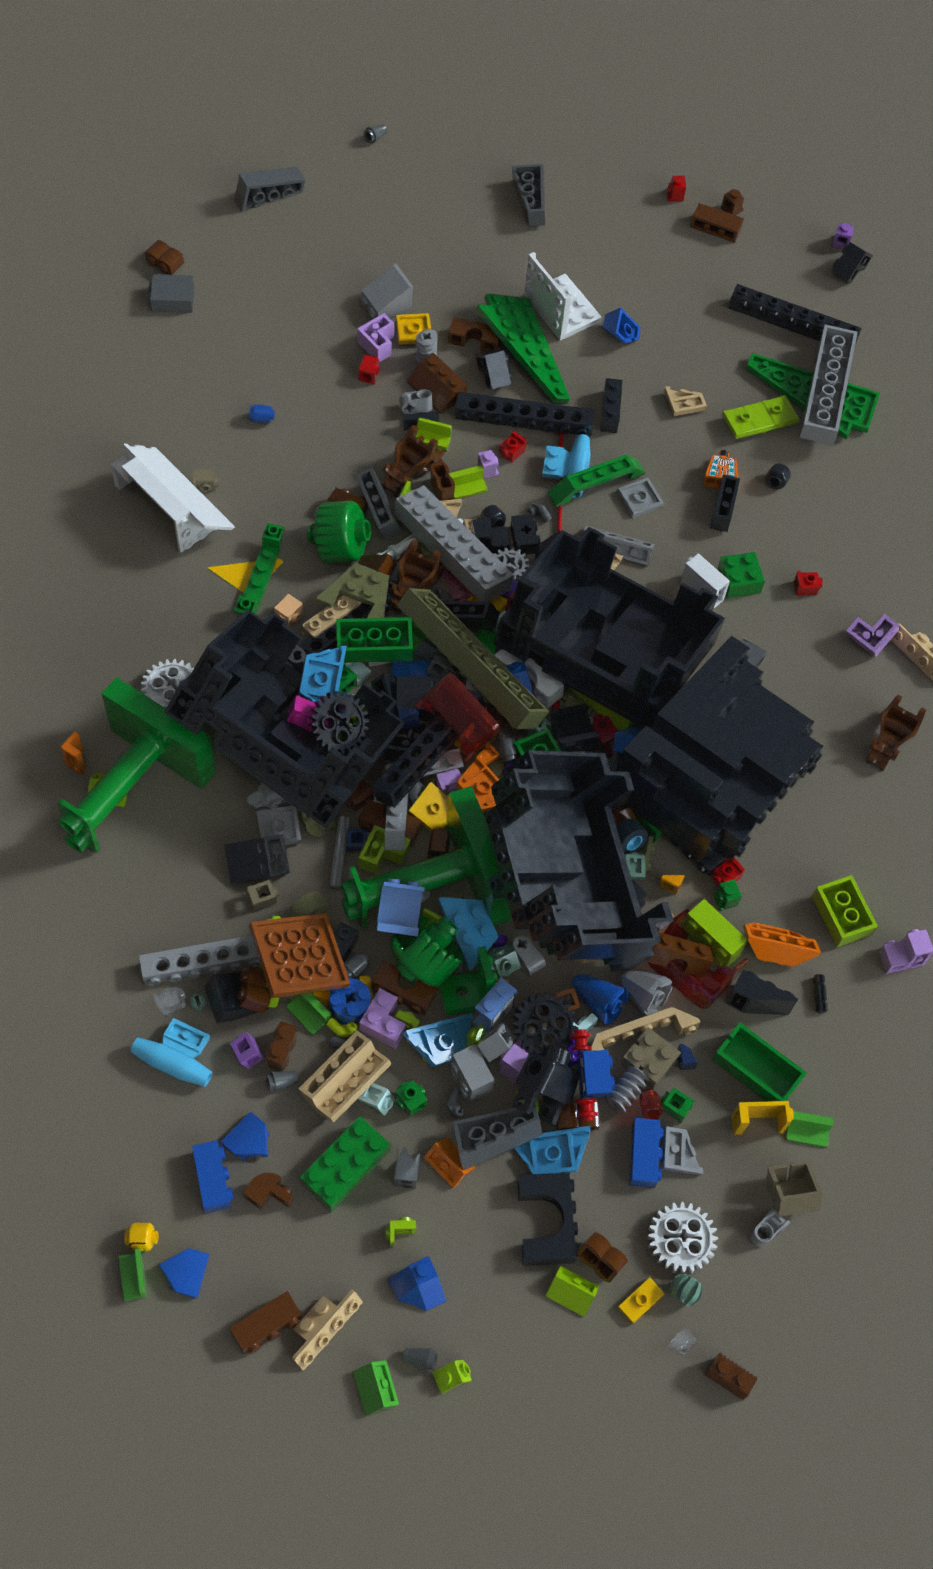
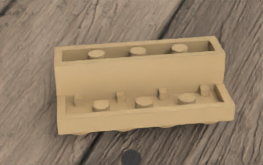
M356 1031L298 1089L306 1102L321 1117L325 1116L334 1123L391 1065V1062L387 1057L375 1050L370 1039Z

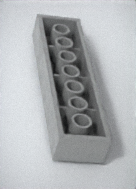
M824 325L799 438L829 445L834 444L839 430L858 332Z
M421 486L396 498L394 515L433 554L435 550L441 552V563L479 601H491L511 590L514 574L425 486Z

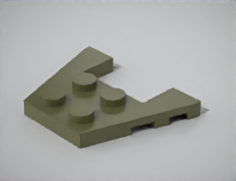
M355 563L316 598V602L332 608L339 594L373 606L367 618H384L389 575Z

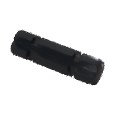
M816 974L813 977L815 1002L817 1003L816 1011L817 1013H826L828 1011V1004L826 1003L825 976L823 974Z

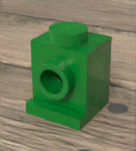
M735 879L720 883L717 891L713 892V897L720 911L738 906L742 898Z
M673 1088L670 1093L666 1091L660 1100L663 1103L661 1109L677 1119V1122L680 1124L695 1102L676 1088ZM673 1103L677 1104V1105H678V1109H677L676 1107H674L673 1105H671V1104H673Z

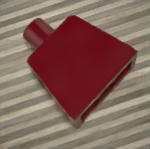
M597 714L593 717L594 722L592 726L594 731H597L599 741L610 759L617 753L614 752L615 733L618 731L609 716L604 717L603 714Z

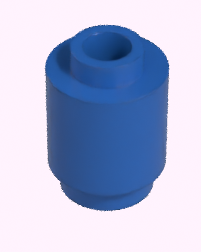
M255 404L250 406L249 420L261 423H271V420H274L275 410L270 405Z

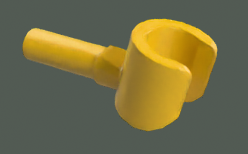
M367 975L360 976L359 981L363 982L370 990L372 1002L374 994L371 987V978Z

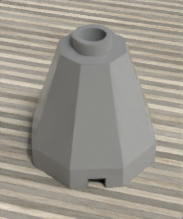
M632 969L624 972L621 977L622 988L629 991V998L644 1016L659 1012L656 1007L659 1004L663 1007L672 991V986L670 985L672 981L665 976Z

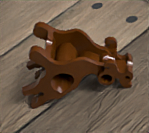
M415 425L411 426L405 436L396 444L393 464L386 463L383 467V471L387 476L382 479L381 484L384 489L387 488L393 492L395 497H398L401 487H405L407 481L412 482L410 478L412 474L430 472L431 464L443 461L441 457L445 451L440 449L435 452L438 441L432 438L428 445L423 443L425 438L422 435L417 438L415 437L419 430Z
M414 540L410 542L398 564L399 584H393L391 587V593L395 596L391 602L392 610L402 611L397 605L409 588H428L439 581L445 572L444 565L440 561L441 552L435 550L431 559L421 554L422 549L417 548L418 542Z
M898 694L881 715L880 735L878 739L874 737L869 746L873 750L866 762H872L881 767V771H884L890 759L892 761L896 760L900 753L897 750L899 746L916 736L926 709L921 707L918 714L914 715L898 706L902 699V696Z

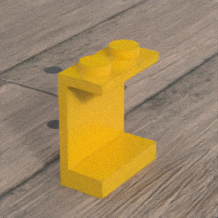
M789 1101L739 1102L731 1114L733 1134L742 1135L750 1123L749 1118L777 1117L779 1134H782L794 1119L793 1109L790 1108Z

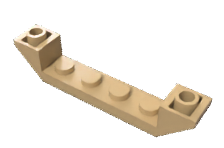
M670 1007L597 1033L591 1046L592 1051L604 1050L603 1045L604 1047L612 1046L620 1039L624 1041L629 1040L635 1036L634 1034L640 1032L643 1034L648 1027L653 1030L654 1027H665L672 1022L678 1035L684 1033L685 1035H690L697 1031L700 1020L674 1007Z

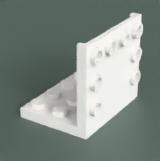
M533 252L528 255L524 297L530 299L534 310L560 341L601 322L602 317L566 274L552 279L536 259V253Z

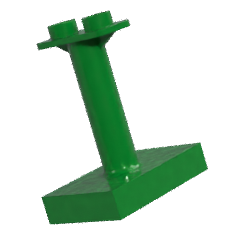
M118 677L101 694L111 731L131 745L76 807L63 799L57 802L61 815L57 821L67 832L64 840L79 853H82L86 848L94 853L100 850L95 830L156 760L201 790L216 774L209 735L202 731L195 735L164 713L165 707Z
M472 786L449 793L446 829L451 834L450 839L455 848L454 851L360 881L355 867H349V880L341 882L345 897L341 900L349 922L358 919L361 928H367V911L379 907L383 882H388V878L400 880V884L408 885V881L418 882L420 887L425 888L424 892L467 878L476 900L483 901L494 927L511 920L507 899L493 898L488 879L500 870L496 861L486 818Z

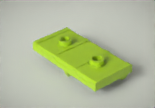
M786 395L725 410L722 413L735 439L758 433L763 434L766 431L797 424L799 421V417Z

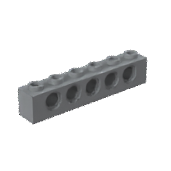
M252 935L139 955L144 984L149 986H156L165 981L177 982L181 978L187 977L198 978L204 974L216 975L226 970L238 971L242 967H248L249 965L259 967L261 964ZM246 951L248 955L242 957L239 956V953ZM221 955L228 956L225 960L218 959ZM203 958L208 959L204 964L198 963ZM182 962L188 963L185 967H178ZM161 966H167V969L164 971L158 970Z

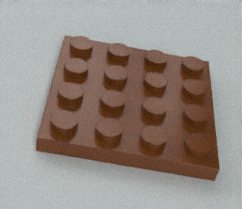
M326 913L250 923L249 929L271 998L348 988L351 984Z

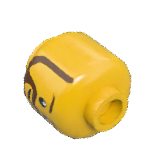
M134 1222L130 1227L126 1228L124 1236L125 1245H128L131 1251L139 1248L141 1252H148L153 1248L154 1244L158 1243L159 1234L158 1231H155L152 1223Z

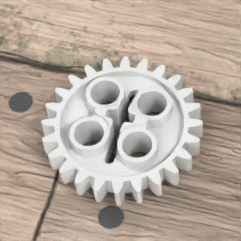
M166 659V664L159 661L158 667L152 665L153 671L146 670L148 676H143L144 682H141V693L166 708L170 702L167 698L173 697L176 692L175 689L177 690L180 683L192 673L194 668H191L190 663L184 665V661L181 660L178 664L176 659L170 663Z
M681 1202L679 1208H677L675 1203H672L671 1210L665 1206L663 1208L664 1213L658 1211L656 1214L658 1218L653 1217L651 1221L654 1225H650L648 1228L649 1231L653 1232L647 1236V1239L653 1240L648 1247L656 1249L652 1256L659 1255L660 1258L657 1263L665 1261V1269L670 1265L673 1266V1273L678 1268H680L681 1273H685L686 1268H688L690 1273H693L694 1266L701 1270V1262L707 1265L709 1263L707 1257L713 1258L714 1256L710 1250L717 1249V1246L712 1243L718 1240V1237L712 1236L717 1230L716 1228H710L713 1220L706 1221L705 1218L708 1213L699 1214L700 1207L695 1211L692 1210L693 1205L691 1203L688 1208H685L684 1202ZM667 1223H674L676 1225L677 1230H669L667 1228ZM688 1224H695L698 1227V1231L692 1232L688 1228ZM680 1234H683V1237L687 1238L685 1242H682V1238L679 1237ZM666 1235V1236H668V1237H673V1238L665 1239L664 1236ZM674 1244L677 1252H670L667 1249V1245ZM689 1245H695L699 1252L697 1254L690 1252Z

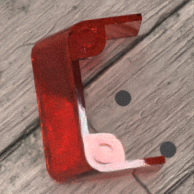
M447 673L416 705L418 709L422 706L427 712L437 711L461 737L460 748L468 755L464 759L466 762L484 748L500 731L497 721L452 673Z
M686 909L674 917V922L669 924L664 934L688 940L687 932L680 925L690 911ZM745 958L733 970L728 966H720L715 972L708 969L703 977L684 972V962L682 959L671 960L666 967L650 962L648 964L661 976L670 979L672 985L699 1008L707 1009L733 983L749 959Z

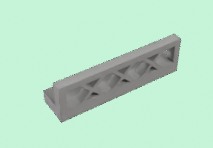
M593 528L605 535L604 541L617 547L616 554L623 555L622 559L649 565L655 544Z

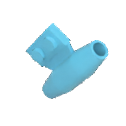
M584 434L577 435L571 452L562 447L547 445L542 477L559 480L589 468L591 458L589 437ZM583 491L573 494L572 498H580Z
M173 1018L164 1032L163 1044L137 1037L131 1046L130 1052L149 1066L181 1081L206 1087L212 1076L211 1070L194 1059L201 1055L210 1039V1035Z

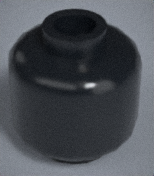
M774 464L766 474V483L773 489L784 488L791 477L789 468L784 464Z
M496 505L485 507L480 514V518H490L492 528L504 527L506 516Z

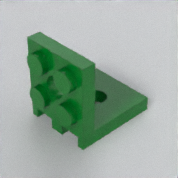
M486 946L477 947L476 972L449 976L439 986L446 1016L476 1011L475 1007L496 984V970L491 968L493 965L491 953L487 954ZM465 991L467 992V994L465 996H459L457 995V992Z

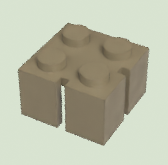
M648 1027L639 1037L636 1044L634 1043L624 1055L620 1065L626 1070L629 1066H635L638 1069L641 1067L643 1069L642 1072L649 1078V1081L643 1082L650 1089L654 1090L676 1063L681 1052Z
M809 1160L791 1163L787 1181V1164L768 1166L766 1185L771 1198H773L778 1217L820 1210L823 1194Z

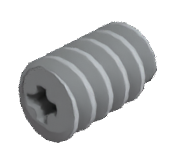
M432 329L421 331L416 336L415 358L419 363L433 353L437 355L438 335Z
M629 1066L627 1072L622 1074V1078L617 1080L612 1093L607 1095V1101L615 1109L625 1113L626 1109L623 1105L631 1106L628 1099L635 1101L636 1096L633 1093L640 1095L641 1090L638 1087L645 1089L646 1084L643 1081H649V1078L637 1067Z

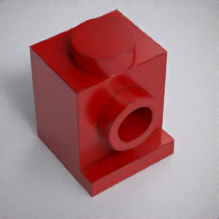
M672 176L671 182L668 183L666 189L668 202L684 201L686 191L685 176Z
M365 354L359 367V381L375 385L376 375L380 371L379 359L377 357Z
M512 431L511 435L500 444L499 454L504 459L514 462L526 451L527 440L517 432Z
M797 571L794 578L796 596L817 595L823 585L822 577H818V572L801 573V571Z
M736 859L732 862L727 860L714 869L712 873L713 881L718 886L720 883L733 879L738 881L742 878L745 869Z

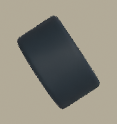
M626 819L616 826L624 855L638 852L645 845L648 838L647 830L636 819Z

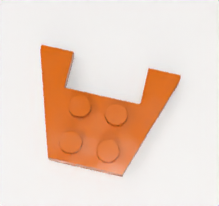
M490 742L486 744L483 751L479 753L476 760L468 767L456 784L459 790L472 786L483 813L496 806L491 786L499 780L487 766L499 759L500 756Z

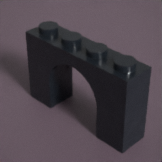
M570 1173L518 1175V1201L543 1200L550 1202L557 1207L562 1216V1228L556 1235L549 1238L522 1240L523 1266L574 1264L576 1257H578L577 1252L579 1251V1244H575V1235H578L577 1222L573 1221V1214H576V1201H572L571 1192L575 1191L574 1179H570Z

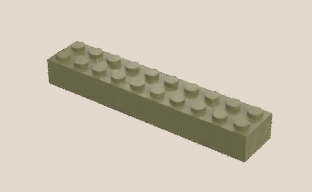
M409 588L397 605L402 610V614L406 617H411L413 625L425 634L427 640L437 646L436 649L448 658L450 664L460 670V674L473 683L472 686L484 695V699L497 708L496 711L509 721L508 723L514 729L537 728L549 710L431 590Z

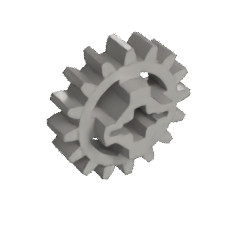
M505 547L503 552L499 549L498 554L494 555L514 574L513 580L516 581L529 568V559H526L525 553L520 554V549L517 552L514 551V547L511 550Z

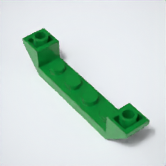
M626 454L566 476L549 490L547 494L555 507L571 502L573 494L626 474L631 480L645 475L646 472L636 458Z
M267 522L262 535V547L243 596L240 595L234 609L235 613L243 614L248 609L254 614L258 612L280 554L285 527Z

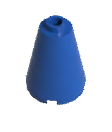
M585 973L576 975L572 981V988H575L576 994L604 1024L614 1022L623 1011L620 1008L623 1002L625 1004L628 1002L629 991L620 986Z

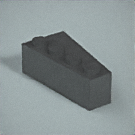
M544 165L512 166L513 182L529 226L545 225Z
M298 167L240 173L234 200L241 212H245L249 207L254 206V208L261 206V203L267 201L272 203L279 197L284 199L302 193L306 179Z
M536 1104L531 1114L516 1108H510L453 1122L463 1170L542 1135Z

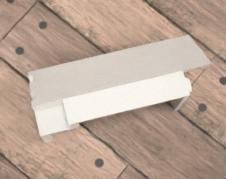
M123 444L125 455L111 463L114 483L119 490L135 481L174 521L178 550L180 552L191 548L194 543L204 539L214 530H232L235 528L156 447L146 448L141 445H134L133 447Z

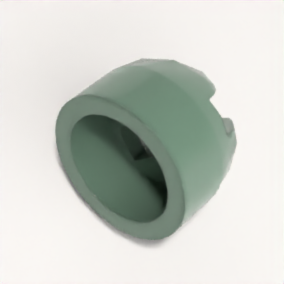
M196 993L191 996L189 1002L193 1010L201 1011L206 1007V998L202 994ZM195 998H199L201 1005L197 1006Z

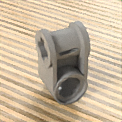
M429 390L405 392L399 397L404 414L427 413L433 409L432 392Z
M518 936L514 939L512 948L516 951L521 969L527 976L546 966L543 956L526 936Z
M774 1207L753 1229L750 1234V1241L756 1247H764L791 1222L789 1220L786 1221L782 1216L778 1217ZM757 1231L763 1232L766 1236V1239H761L758 1236Z

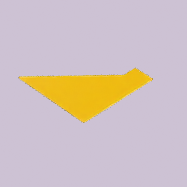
M278 558V559H277V562H276V564H275V567H274L273 572H274L284 561H282L281 559ZM256 561L208 567V569L244 593Z

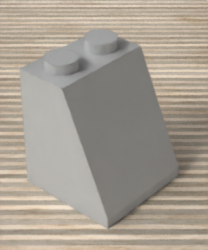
M394 264L361 290L360 302L363 307L367 308L372 319L383 313L389 318H393L412 309L413 285L398 265Z

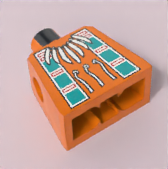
M721 450L719 455H712L702 486L719 489L723 474L738 478L737 459L729 457V452L726 450Z

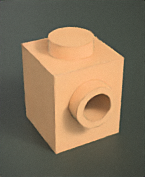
M287 594L274 608V612L289 623L287 626L290 627L293 623H297L303 614V603Z

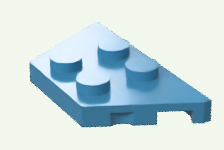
M340 646L339 648L328 649L305 656L299 688L301 696L314 703L315 701H321L320 696H326V693L339 691L347 646Z
M441 897L437 901L444 916L457 926L458 932L456 936L453 935L459 950L462 952L468 970H472L477 964V947L486 946L488 951L499 936L482 900Z
M473 1013L406 1030L403 1032V1036L432 1068L451 1063L453 1054L467 1048V1034L471 1027Z
M590 1126L542 1133L541 1136L514 1149L532 1174L578 1172L591 1129Z

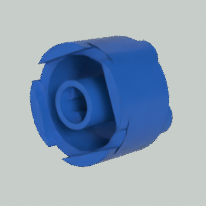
M349 978L351 984L348 988L334 989L330 992L331 1013L334 1019L343 1025H347L350 1022L359 1024L371 1004L370 990L363 982L357 979Z

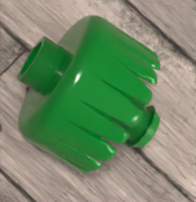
M354 501L321 503L318 507L319 510L315 513V516L321 517L316 518L314 523L307 527L308 541L314 545H323L316 547L317 552L323 553L319 554V557L325 563H347L360 560L365 552L366 542L371 537L370 523L364 518L360 506Z
M419 913L418 936L395 934L390 939V948L399 961L396 967L405 978L412 982L419 979L429 986L437 987L443 984L463 961L462 952L458 951V946L454 945L451 947L453 944L452 936L457 935L458 928L446 917L439 919V924L432 922L426 926L430 919L428 917L422 918L423 915Z

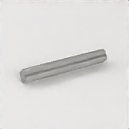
M340 816L338 820L330 878V887L333 889H339L341 886L349 818L347 816Z

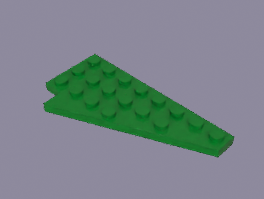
M487 293L484 297L487 305L478 304L476 307L478 314L552 402L568 404L570 396L530 299Z
M752 353L746 369L783 396L786 395L790 401L805 411L813 372ZM851 383L847 384L837 433L839 436L847 440L850 429L864 433L868 432L880 392Z

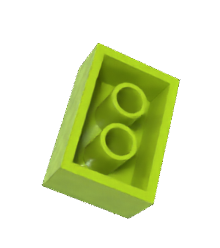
M852 875L817 886L812 894V898L836 947L872 936L878 925Z
M705 899L687 914L682 927L686 937L693 939L696 943L712 947L713 962L724 970L741 955L748 941Z

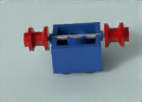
M586 1029L574 1030V1034H570V1039H573L575 1042L571 1052H578L577 1068L580 1073V1099L575 1100V1102L580 1105L581 1111L577 1113V1118H581V1121H594V1117L598 1116V1112L593 1111V1104L597 1102L596 1098L606 1097L612 1093V1089L615 1088L614 1077L610 1075V1068L613 1067L612 1056L609 1055L608 1050L592 1051V1047L587 1045V1039L591 1037V1033H586Z

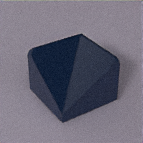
M398 707L399 718L405 722L402 729L420 727L419 710Z
M348 829L347 852L364 848L367 841V830Z
M680 1044L677 1048L681 1052L678 1058L679 1069H695L698 1062L692 1055V1050L686 1045Z

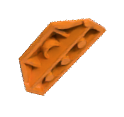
M756 922L743 926L757 959L761 961L794 967L819 956L821 953L815 939H808L794 931Z

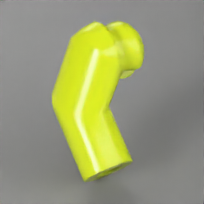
M331 1018L326 1024L338 1037H349L358 1028L354 1022L341 1025L334 1018Z

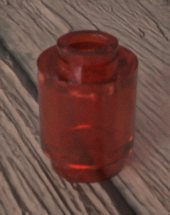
M647 1090L641 1093L639 1103L643 1116L646 1119H659L663 1111L659 1094L654 1090Z

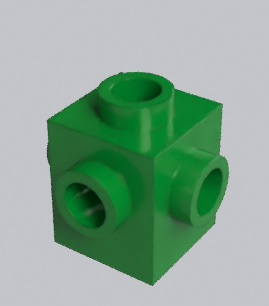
M414 1080L409 1083L407 1081L403 1082L397 1087L395 1102L400 1110L404 1109L409 1117L425 1108L428 1099L425 1096L426 1092L422 1085L416 1084Z

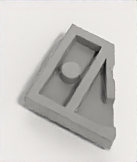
M666 1126L663 1133L662 1170L701 1176L703 1169L698 1165L695 1157L697 1154L694 1147L690 1144L687 1130Z

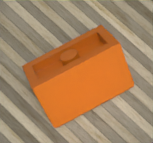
M74 731L61 746L66 766L82 775L86 770L82 757L84 749L79 733Z
M448 1137L435 1143L424 1156V1159L452 1188L456 1187L464 1176L476 1167L472 1166L463 1170L458 1147Z

